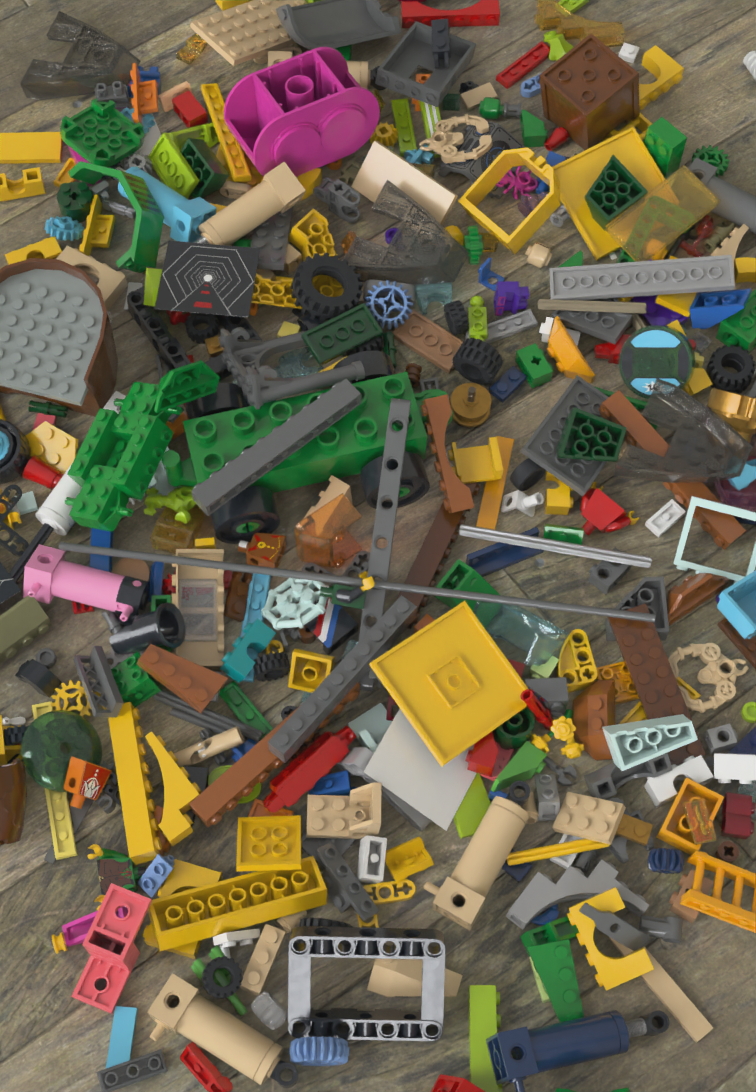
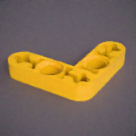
M408 879L363 886L368 895L373 894L372 889H376L377 900H373V896H370L375 905L407 901L413 898L415 894V885ZM403 885H407L408 888L412 889L408 895L401 891L397 892L398 897H394L393 886H397V890H402ZM388 888L391 891L390 897L386 899L381 898L379 895L380 889ZM357 913L359 927L370 928L375 925L376 928H379L377 914L373 916L371 922L365 923Z

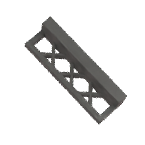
M94 646L90 656L75 655L73 660L94 717H117L124 702L102 646ZM82 663H89L90 668L84 666ZM87 676H91L96 680V682L94 683L93 681L89 680ZM92 690H96L101 694V696H97L92 692ZM100 704L107 710H99L97 705Z

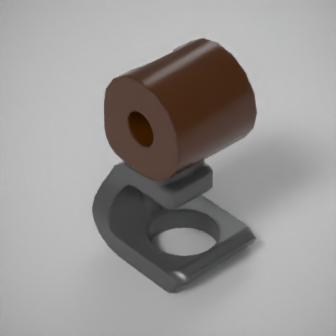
M305 625L302 629L298 627L297 631L294 628H282L279 631L280 642L283 645L284 652H289V644L286 641L285 635H290L294 642L300 639L304 644H311L316 639L314 634Z

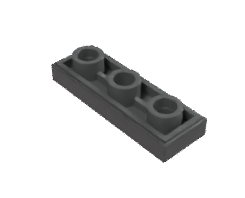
M160 1049L98 1071L96 1074L101 1091L112 1092L165 1073L168 1070L162 1050ZM129 1068H135L136 1075H130Z

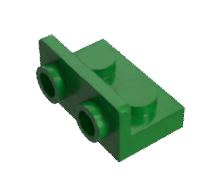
M545 523L543 538L582 545L584 528Z

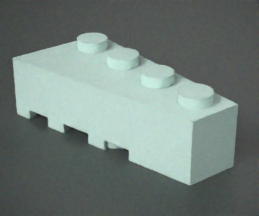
M683 714L602 727L614 764L621 771L698 740L692 721Z

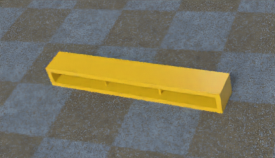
M131 702L123 703L117 717H108L129 858L138 865L154 860L157 854H160L159 850L162 849L160 838L156 834L159 827L153 815V811L156 810L155 804L150 797L152 785L147 778L149 767L144 760L146 749L141 742L143 730L138 723V720L141 719L138 708H134Z

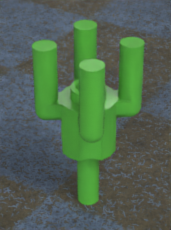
M218 945L212 948L208 954L212 960L225 956ZM199 958L193 962L191 969L201 982L202 972L206 966ZM220 968L214 972L213 979L218 986L225 987L229 985L231 975L226 969ZM236 993L227 997L240 1016L248 1012Z

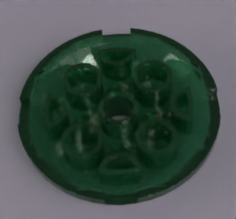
M66 710L47 712L36 718L23 735L21 757H23L25 769L36 783L46 789L68 792L64 790V783L71 756L98 766L101 764L102 744L100 737L93 725L77 713ZM60 745H65L67 754L60 750Z

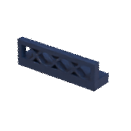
M535 527L520 534L538 537L539 530ZM498 542L468 554L466 564L484 577L541 554L544 550Z

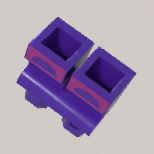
M519 281L497 282L493 300L495 316H502L503 311H511L512 314H517L518 309H526L527 299H529V287H519Z

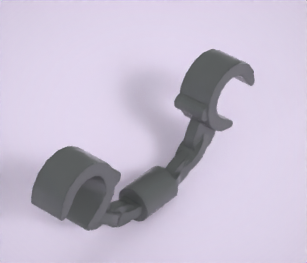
M103 760V764L100 765L103 768L112 770L111 772L116 770L115 760L110 765ZM108 794L102 797L99 796L95 800L101 808L106 802L110 801L109 805L103 809L107 814L113 812L116 807L115 800Z

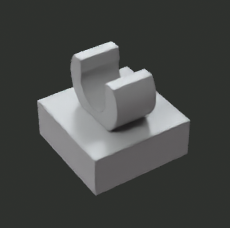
M106 180L91 188L93 198L94 195H99L102 203L110 197L107 193L109 185Z

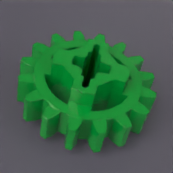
M703 145L701 149L697 148L696 153H693L691 164L695 158L703 160L718 168L715 175L718 177L719 175L723 176L724 172L727 171L729 159H727L728 154H723V149L718 150V146L712 148L709 145L706 148Z
M468 226L467 235H464L465 257L468 256L470 265H478L479 256H483L482 234H478L477 226Z

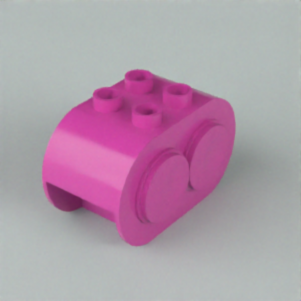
M331 47L315 48L245 76L232 88L224 107L226 126L262 176L285 161L293 174L298 177L301 174L328 163L336 162L338 159L354 153L371 137L376 129L380 115L379 104L375 96L369 90L360 87L349 73L348 65L343 55Z

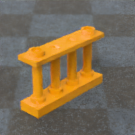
M694 852L687 860L688 863L696 866L693 888L681 896L680 904L756 933V873L709 856L706 852ZM704 869L716 873L712 897L703 894L701 891ZM724 877L735 881L732 904L726 903L721 899ZM743 884L755 888L751 912L742 909L740 906Z

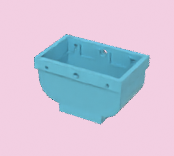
M756 570L722 591L718 596L720 598L717 605L718 610L744 639H750L756 635Z

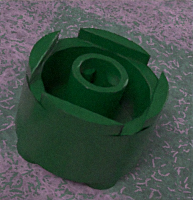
M70 182L60 185L57 201L61 215L71 217L73 221L77 220L78 223L87 220L93 196L85 182Z
M525 707L492 731L494 740L501 748L505 750L521 748L526 741L530 740L535 717L529 707Z

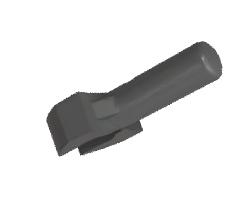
M546 756L544 763L558 774L557 783L561 786H571L572 782L566 779L564 774H569L576 780L575 768L570 764L568 767H561Z

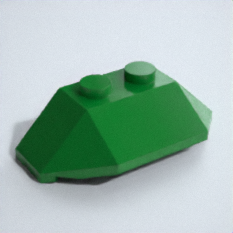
M202 360L171 370L160 379L154 411L158 413L215 393L220 377Z

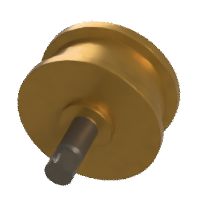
M464 383L455 388L450 399L453 420L464 427H476L483 424L490 415L491 396L488 390L476 383Z

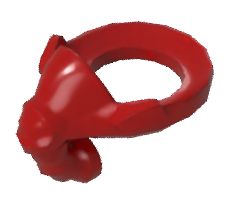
M166 311L170 316V323L172 325H177L180 322L185 323L187 316H190L191 313L187 312L182 315V311Z

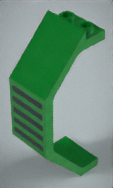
M79 161L68 172L71 178L92 185L103 176L118 178L135 209L136 220L132 246L116 261L118 268L137 273L146 271L148 266L156 268L164 216L144 179L120 170Z

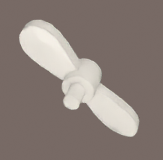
M5 717L2 719L4 726H20L26 723L24 717L12 719Z

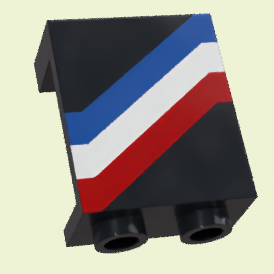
M328 598L325 613L318 615L305 624V626L323 644L325 653L330 655L358 632V623L340 605L332 604L330 598Z

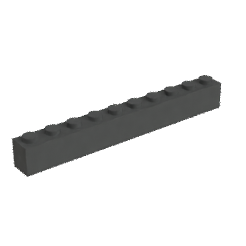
M347 379L337 382L331 390L319 395L313 403L305 405L302 411L290 416L284 424L275 427L269 435L260 438L254 446L242 451L236 459L228 461L221 470L213 472L203 483H198L191 491L193 500L209 516L361 404V393Z
M401 595L268 741L269 751L286 763L371 668L369 664L383 655L417 617V606Z

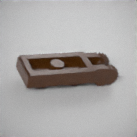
M233 571L232 579L229 583L224 616L238 622L244 621L249 584L252 581L253 573L245 572L241 582L239 580L242 572Z

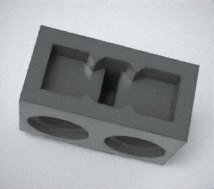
M602 560L598 565L594 564L591 567L588 581L607 595L629 572L632 565L618 563L619 565L616 566L610 561ZM603 574L607 578H601L599 575Z

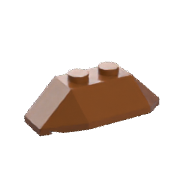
M698 573L695 576H688L679 587L677 585L673 586L668 591L666 599L669 626L725 589L729 579L711 573Z
M614 679L595 681L573 700V725L576 726V730L573 731V737L576 743L584 744V750L596 761L613 760L602 727L615 725Z

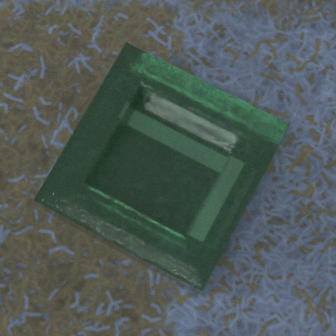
M447 93L443 99V110L459 111L460 94Z

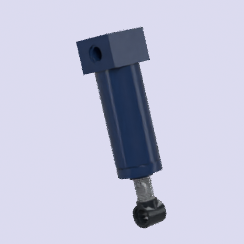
M612 1010L528 1029L526 1026L499 1032L487 1038L486 1043L496 1084L514 1083L516 1092H525L523 1080L540 1072L626 1053L629 1049V1038L640 1035L656 1036L665 1032L669 1028L670 1023L668 1016L660 1010L630 1021H624L622 1015L617 1010ZM653 1018L658 1022V1029L652 1024Z

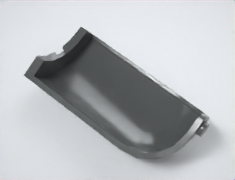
M323 0L295 7L286 4L276 9L278 18L289 37L297 44L309 50L319 47L338 48L401 33L398 16H390L388 13H383L378 0Z

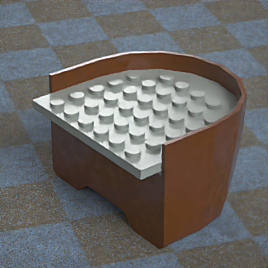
M30 258L4 266L0 269V393H20L55 402L62 406H67L71 411L96 417L99 409H103L111 398L116 384L118 368L112 328L100 288L83 270L57 259Z

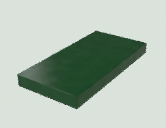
M363 303L302 333L301 337L319 366L383 335V331L366 304Z

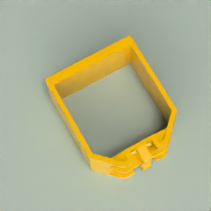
M528 147L503 150L458 200L470 217L514 255L560 206V180L557 179L554 169L547 164L546 159L542 156L536 158L534 156L535 153ZM525 165L550 186V192L509 236L476 206L512 167Z

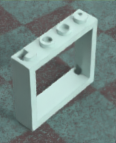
M691 496L673 564L677 565L676 568L688 571V568L694 569L696 574L711 573L734 580V584L754 572L756 566V541L746 576L681 559L696 506L756 521V512Z

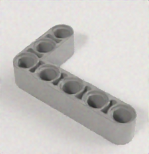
M366 747L349 748L346 757L341 762L336 763L342 771L348 770L349 775L362 776L369 784L373 782L378 783L364 773L374 754ZM381 785V796L413 827L423 832L432 820Z

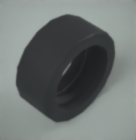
M528 458L514 469L510 476V481L519 491H525L535 485L543 477L546 470Z

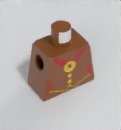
M255 533L251 542L240 541L238 551L246 553L248 565L278 568L286 550V536Z

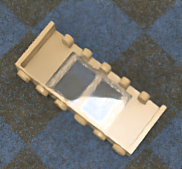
M176 549V555L172 556L223 562L224 549ZM172 564V567H176V574H172V586H176V593H172V604L176 605L180 610L186 627L184 642L179 647H176V652L172 653L209 670L220 669L224 663L221 661L224 657V570Z

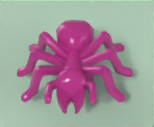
M518 166L516 169V177L510 169L508 174L511 177L505 174L496 184L498 187H503L508 183L511 184L503 191L504 194L508 193L515 186L512 196L516 200L518 199L517 189L520 190L522 198L527 197L529 200H532V197L529 194H524V192L532 193L538 187V181L530 176L531 170L520 172L522 166Z

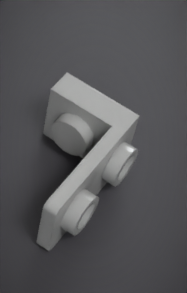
M535 775L534 781L538 797V821H555L560 810V799L555 775Z

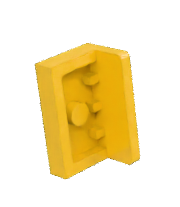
M420 836L386 850L385 863L395 882L406 879L408 876L424 871L434 865Z

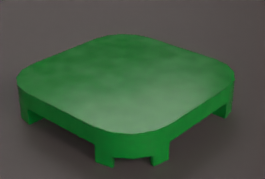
M97 98L91 100V106L71 118L68 116L62 118L60 126L61 139L89 163L103 167H110L139 150L144 142L143 125L140 122L135 124L115 108V102L109 100V103L104 101L97 102Z

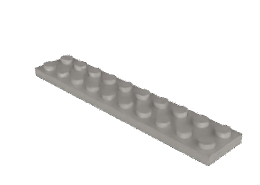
M732 255L549 268L551 300H594L735 289Z

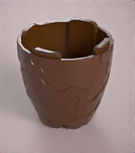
M20 758L13 759V764L0 766V846L20 841L24 828L27 782L25 764L20 762Z

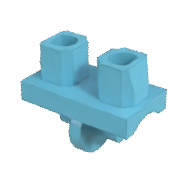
M420 148L418 151L413 149V151L406 150L404 152L405 160L423 172L425 171V165L422 163L430 165L434 160V154L429 151L420 150Z

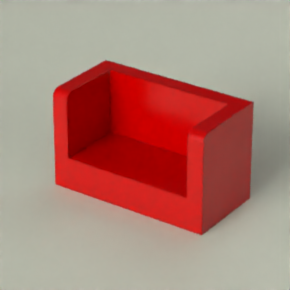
M189 90L172 99L173 110L187 128L208 123L207 112Z

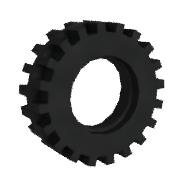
M315 253L313 259L308 256L305 262L301 261L291 284V289L293 290L291 296L292 298H297L295 301L296 307L301 306L303 314L306 312L311 314L310 319L312 320L317 317L320 318L321 323H324L325 319L335 318L355 308L362 295L363 282H359L361 278L360 273L355 274L356 267L354 265L348 266V260L346 259L343 261L339 260V255L335 254L333 258L329 257V253H324V256ZM327 275L336 279L342 285L343 294L337 297H328L319 293L312 284L313 277Z

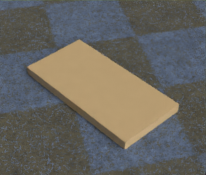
M378 141L373 142L351 186L430 242L435 240L458 197L457 194Z

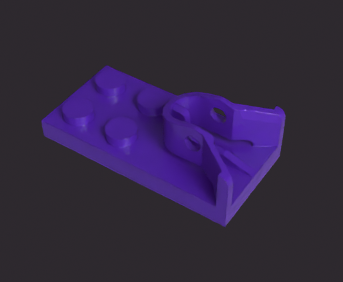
M657 295L636 296L630 300L631 302L646 303V313L641 314V316L651 329H660L675 320H678L680 325L689 321V317L655 303Z

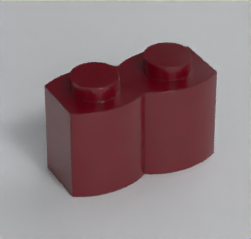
M730 792L724 795L721 836L746 840L750 834H753L754 822H751V814H754L755 802H752L751 795Z

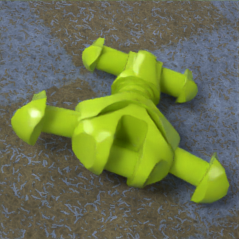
M181 485V487H177L169 492L168 495L158 493L159 490L155 487L147 489L146 494L148 496L145 498L147 508L144 509V514L153 516L156 513V508L166 506L177 513L175 515L176 521L188 523L191 519L188 511L196 505L191 492L194 487Z

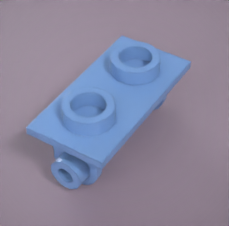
M157 854L137 882L151 898L173 870L175 859L172 855L162 857L160 854Z

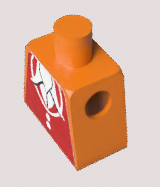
M71 756L64 783V790L74 793L70 806L82 809L85 798L97 800L112 770Z

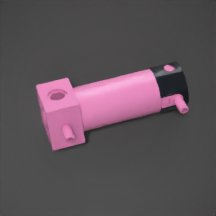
M39 544L25 565L23 598L29 595L39 602L50 604L54 596L116 612V614L121 615L120 619L122 621H127L129 617L143 614L149 599V581L65 561V551Z

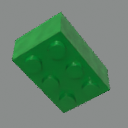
M661 117L647 128L644 144L667 180L679 170L687 137Z

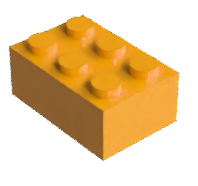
M686 777L656 838L691 856L694 852L699 851L703 841L696 842L692 829L696 827V820L694 817L692 818L694 826L691 828L685 804L701 801L707 822L705 829H709L724 796Z

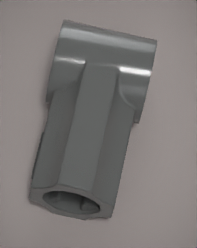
M641 915L639 930L647 933L650 937L662 938L665 942L681 943L683 920L676 917H664L663 919Z

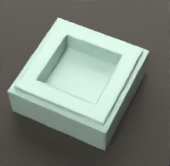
M33 491L22 494L21 499L16 504L21 512L20 515L38 510Z

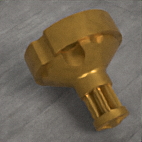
M712 388L707 407L711 408V412L726 427L722 455L717 460V464L722 467L735 457L741 460L744 458L746 447L750 445L752 435L756 433V398Z

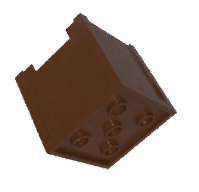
M592 33L539 75L544 117L547 120L550 119L557 127L566 129L569 137L584 151L599 144L602 138L624 120L627 124L633 118L635 119L640 115L639 73Z

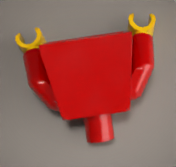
M593 482L592 487L582 496L581 515L587 522L581 528H584V533L588 536L595 528L602 533H610L628 525H635L639 517L636 519L631 517L634 511H630L626 516V511L602 492L603 486L596 488L597 482Z

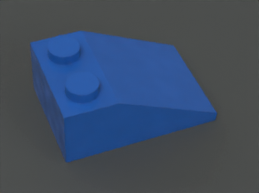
M751 288L697 293L689 309L693 329H707L744 309L752 292Z

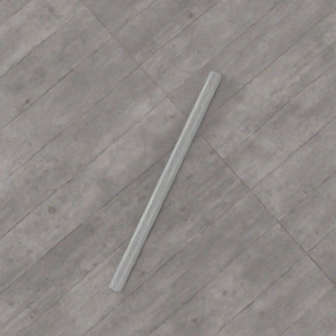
M461 524L459 535L644 568H650L652 558L649 556Z

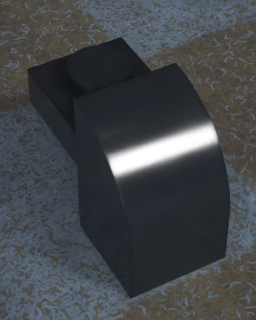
M34 659L23 663L15 674L19 680L30 684L39 694L49 698L62 683L49 669Z

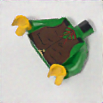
M97 844L88 847V849H93L95 854L87 855L89 859H94L97 856L100 858L96 860L102 895H99L94 902H103L111 883L132 892L138 891L136 880H140L147 870L146 865L134 868L133 861L126 854L100 848Z

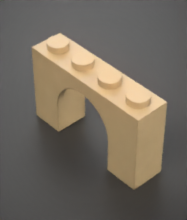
M66 246L56 258L83 270L86 274L99 278L97 286L101 290L107 312L128 287L124 273L115 271L107 264L96 261L95 258L81 253L77 248L73 249Z

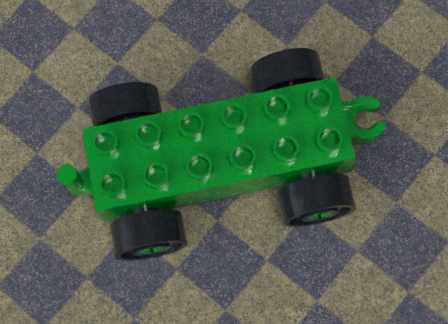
M381 351L358 352L342 359L333 369L351 365L352 362L359 360L363 364L365 379L349 381L361 393V404L210 514L216 538L224 543L239 544L241 540L251 542L255 533L271 534L280 524L273 493L328 481L331 475L341 478L360 473V480L367 504L376 509L391 398L411 400L397 508L416 502L430 488L422 460L426 458L427 432L425 428L427 419L421 412L422 401L446 395L447 393L439 389H429L421 393H413L408 373L396 374L391 357ZM218 383L215 393L185 403L188 420L183 421L190 457L181 462L180 456L176 451L168 450L163 454L162 463L168 483L173 487L181 485L195 487L198 483H203L213 472L221 470L228 461L236 459L242 451L254 446L260 438L269 435L275 427L284 424L290 416L298 414L305 405L313 403L319 395L328 392L332 388L263 403L260 409L256 410L254 405L250 406L247 395L243 394L242 387L233 383ZM452 411V414H451V416H450V418H449V421H448V423H447V426H448V425L452 422V420H453V411ZM395 423L392 429L400 431L403 429V425ZM391 461L387 465L389 470H395L398 467V463L395 461ZM385 500L382 503L384 509H390L393 506L391 500Z

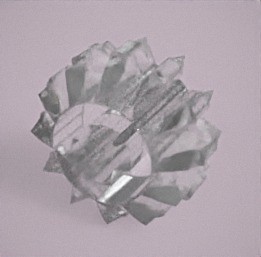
M263 992L261 995H258L251 1004L253 1012L261 1022L272 1030H276L279 1026L281 1027L288 1018L286 1009L269 992Z

